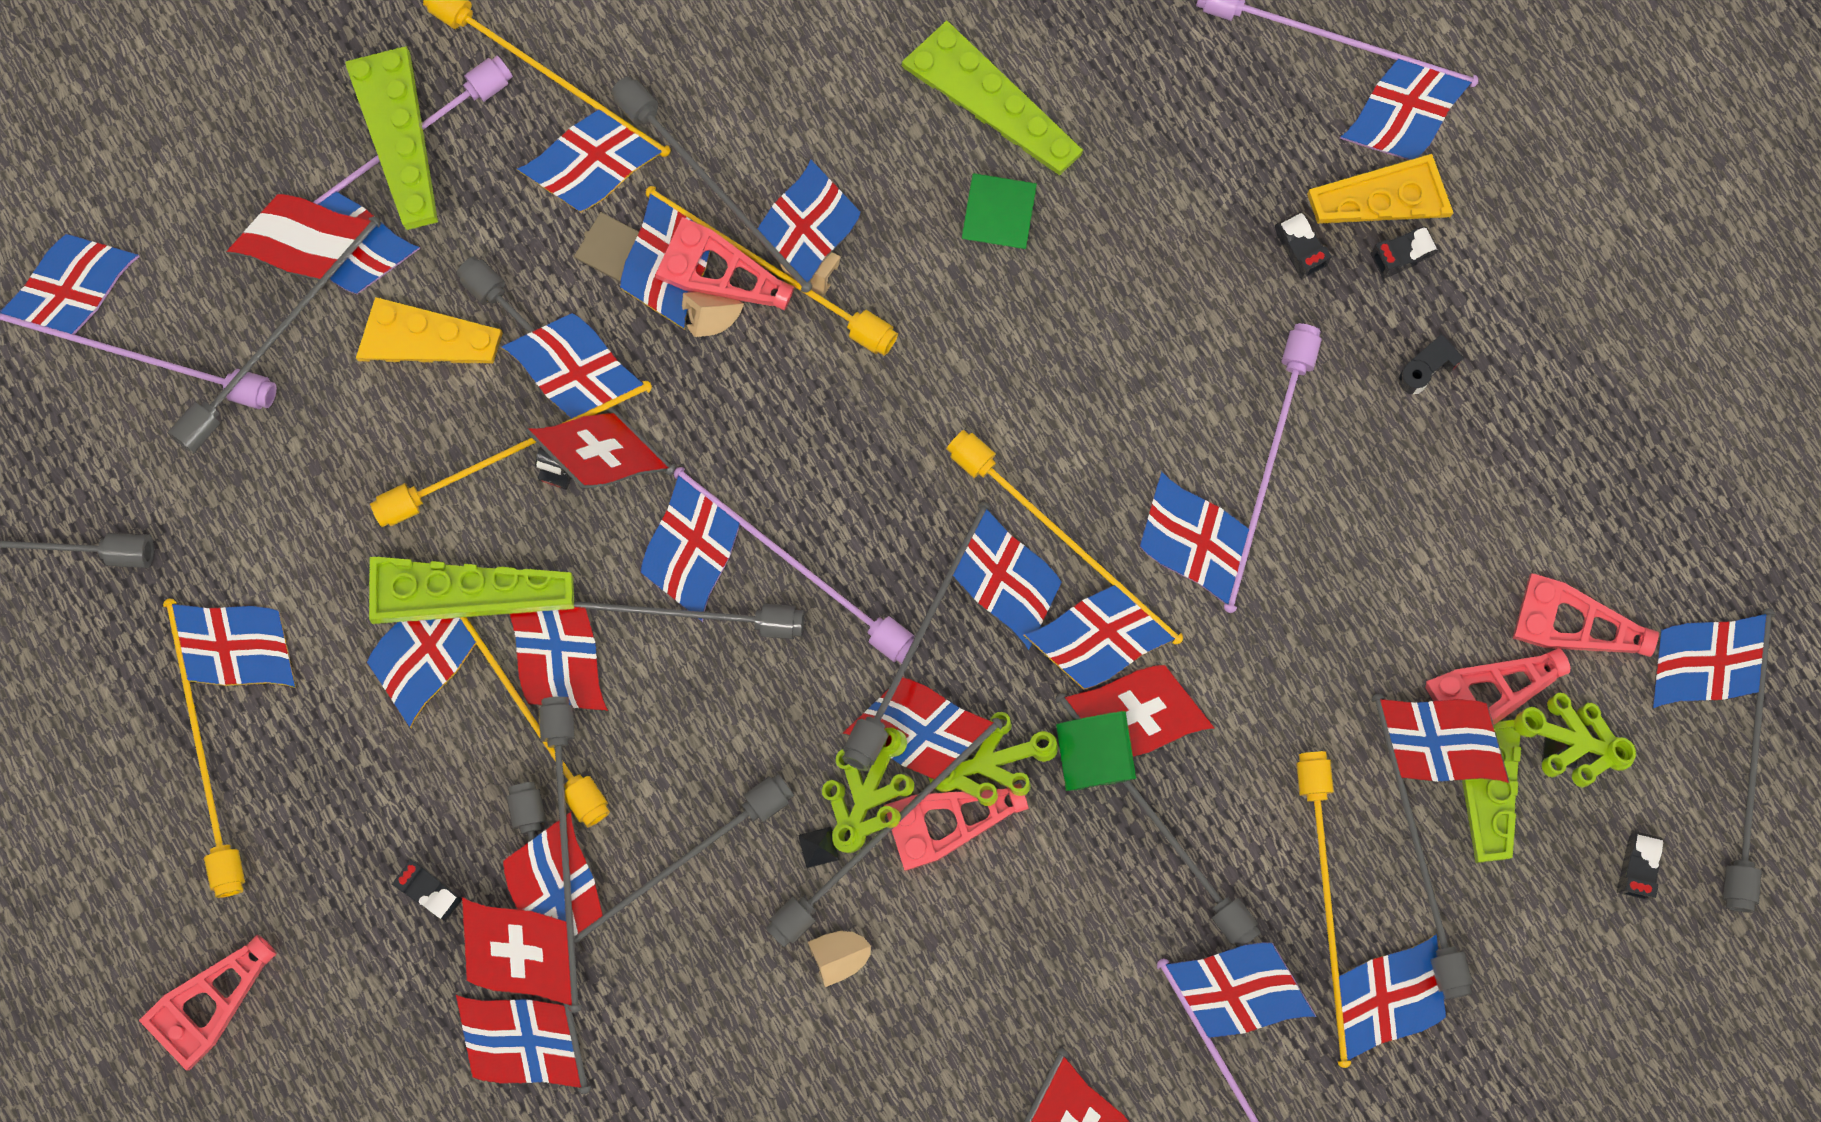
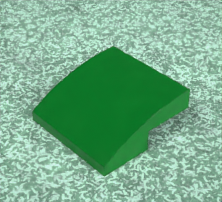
M973 173L962 239L1026 249L1037 183Z
M1126 711L1056 724L1066 791H1077L1136 779Z

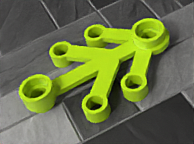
M1557 693L1550 697L1547 706L1552 714L1562 716L1570 730L1546 722L1544 714L1535 707L1526 708L1518 713L1515 718V729L1522 736L1534 737L1538 734L1571 745L1570 748L1559 755L1553 754L1543 760L1542 770L1548 777L1553 778L1562 774L1566 770V766L1588 752L1601 756L1592 764H1583L1573 770L1572 780L1578 787L1583 788L1592 784L1596 780V776L1610 767L1617 771L1629 768L1636 757V749L1632 742L1626 738H1619L1613 735L1601 717V711L1596 704L1587 703L1580 707L1576 714L1571 706L1570 698L1564 693ZM1557 700L1561 703L1562 708L1558 706ZM1586 710L1591 713L1592 718L1587 715ZM1584 725H1592L1600 740L1592 738ZM1551 762L1556 765L1557 770L1552 767ZM1581 772L1586 775L1587 780L1582 777Z
M997 712L991 717L990 721L993 718H999L1000 720L1007 721V724L1001 730L997 728L983 741L973 759L962 762L935 789L941 792H949L957 788L977 798L980 804L991 806L998 799L995 786L991 783L979 785L965 777L979 773L1010 788L1013 794L1024 796L1031 788L1028 776L1024 773L1012 774L998 766L1033 756L1038 761H1050L1058 752L1056 739L1051 733L1041 731L1034 734L1030 742L994 752L1003 735L1007 734L1012 727L1009 715L1004 712ZM1040 740L1049 741L1048 746L1045 748L1037 746ZM1018 780L1026 782V785L1021 789L1014 787V783ZM985 790L993 792V795L988 799L981 797L982 792Z
M884 729L888 733V737L891 735L892 742L886 747L885 741L864 783L859 769L849 764H844L842 759L845 753L844 750H840L836 755V764L845 771L855 803L851 814H849L843 798L845 796L844 785L835 780H829L823 785L822 795L825 799L831 801L837 825L833 830L832 840L834 846L841 852H856L864 845L866 836L886 827L894 828L900 822L901 816L899 811L890 806L881 807L877 817L863 822L869 809L898 796H908L914 790L913 779L903 774L894 776L891 784L877 790L890 758L901 755L907 746L905 734L897 729ZM902 780H905L906 787L900 791L899 784ZM836 785L837 792L832 797L830 791ZM891 811L892 819L886 823L885 816ZM847 830H850V838L845 841V833Z

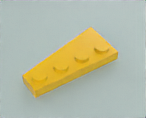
M1432 154L1309 189L1307 193L1317 224L1451 217L1453 214Z
M375 297L356 359L357 361L370 362V360H385L386 362L450 361L451 363H494L503 332L501 329Z

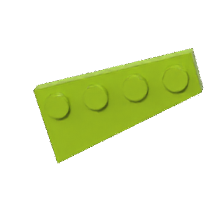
M1515 720L1499 721L1494 725L1510 783L1489 779L1462 780L1475 863L1513 858L1516 820L1515 800L1518 794L1517 774L1521 755L1520 734L1515 729Z

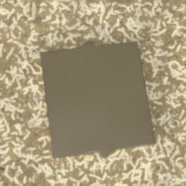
M600 212L591 229L584 232L585 239L574 255V258L621 283L625 261L639 232Z

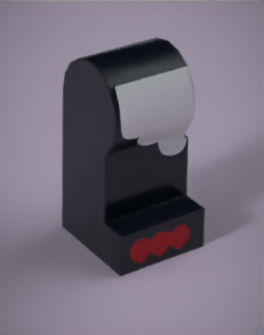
M1301 212L1275 224L1277 236L1301 280L1327 267L1332 256L1326 246L1323 247L1315 233L1312 232L1306 217Z
M1424 226L1390 241L1387 239L1377 243L1370 254L1382 278L1385 279L1432 257L1439 249L1428 227Z
M1441 334L1405 366L1399 376V385L1408 394H1419L1431 381V377L1442 367L1450 373L1462 362L1464 357Z
M540 446L535 461V467L540 468L538 480L567 490L571 477Z
M1637 831L1631 833L1627 842L1616 893L1644 900L1656 898L1659 885L1656 884L1659 860L1663 849V839L1661 837Z
M412 859L409 860L392 883L398 890L445 922L462 901V898Z

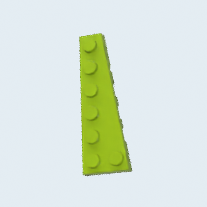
M947 20L902 61V67L931 88H936L959 107L961 105L974 114L975 118L993 127L1001 133V136L1020 146L1023 151L1058 175H1061L1083 154L1082 148Z
M405 46L346 61L347 71L403 226L406 230L437 223L438 218L410 51Z
M370 557L369 620L372 624L574 609V577L571 572L534 569L517 570L509 567H497L494 569L477 567V565L472 564L457 566L445 565L444 562L435 561L420 563L413 562L410 559Z

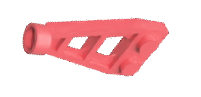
M683 217L656 272L657 279L688 292H700L745 302L775 306L784 311L795 286L777 279L713 230ZM705 251H714L726 261L728 268L723 277L710 279L701 277L696 273L697 265ZM736 268H743L757 277L758 281L753 290H744L730 284ZM777 289L776 296H771L772 290Z
M1533 573L1528 578L1513 634V639L1543 648L1638 653L1648 657L1653 655L1659 637L1658 631L1637 625L1568 584ZM1566 603L1583 614L1584 622L1580 632L1560 633L1554 629L1553 624L1558 605ZM1595 617H1599L1616 626L1617 630L1614 640L1606 641L1590 636ZM1636 635H1639L1638 643L1636 645L1634 644V637Z
M1556 649L1537 657L1456 669L1426 681L1425 688L1433 701L1453 699L1476 701L1469 687L1473 684L1484 682L1494 683L1502 696L1500 700L1489 707L1492 721L1495 725L1555 682L1557 678L1569 674L1570 664L1565 653L1561 649ZM1517 672H1524L1531 684L1517 692H1512L1503 677Z
M1020 783L1014 785L1017 789L1022 788ZM1008 787L996 789L998 799L993 805L988 806L989 816L969 826L964 822L961 806L965 803L978 801L977 798L965 792L928 794L892 829L904 870L907 871L938 861L1013 813L1029 809L1025 795L1017 796ZM985 790L982 792L981 797L988 799L993 795V792ZM917 795L884 806L896 808L900 813ZM1007 795L1010 797L1012 807H1008L1005 804L1004 800ZM948 809L952 811L957 820L955 831L941 840H933L929 836L924 820L925 814L929 810ZM891 811L887 813L889 822L892 819Z
M256 935L247 946H244L165 994L139 1021L185 1070H191L216 1045L259 973L277 952L264 938ZM249 953H252L258 960H251ZM233 968L241 976V982L228 998H225L213 986V981L227 969ZM207 993L216 1002V1011L205 1027L200 1028L183 1011V1006L196 995Z

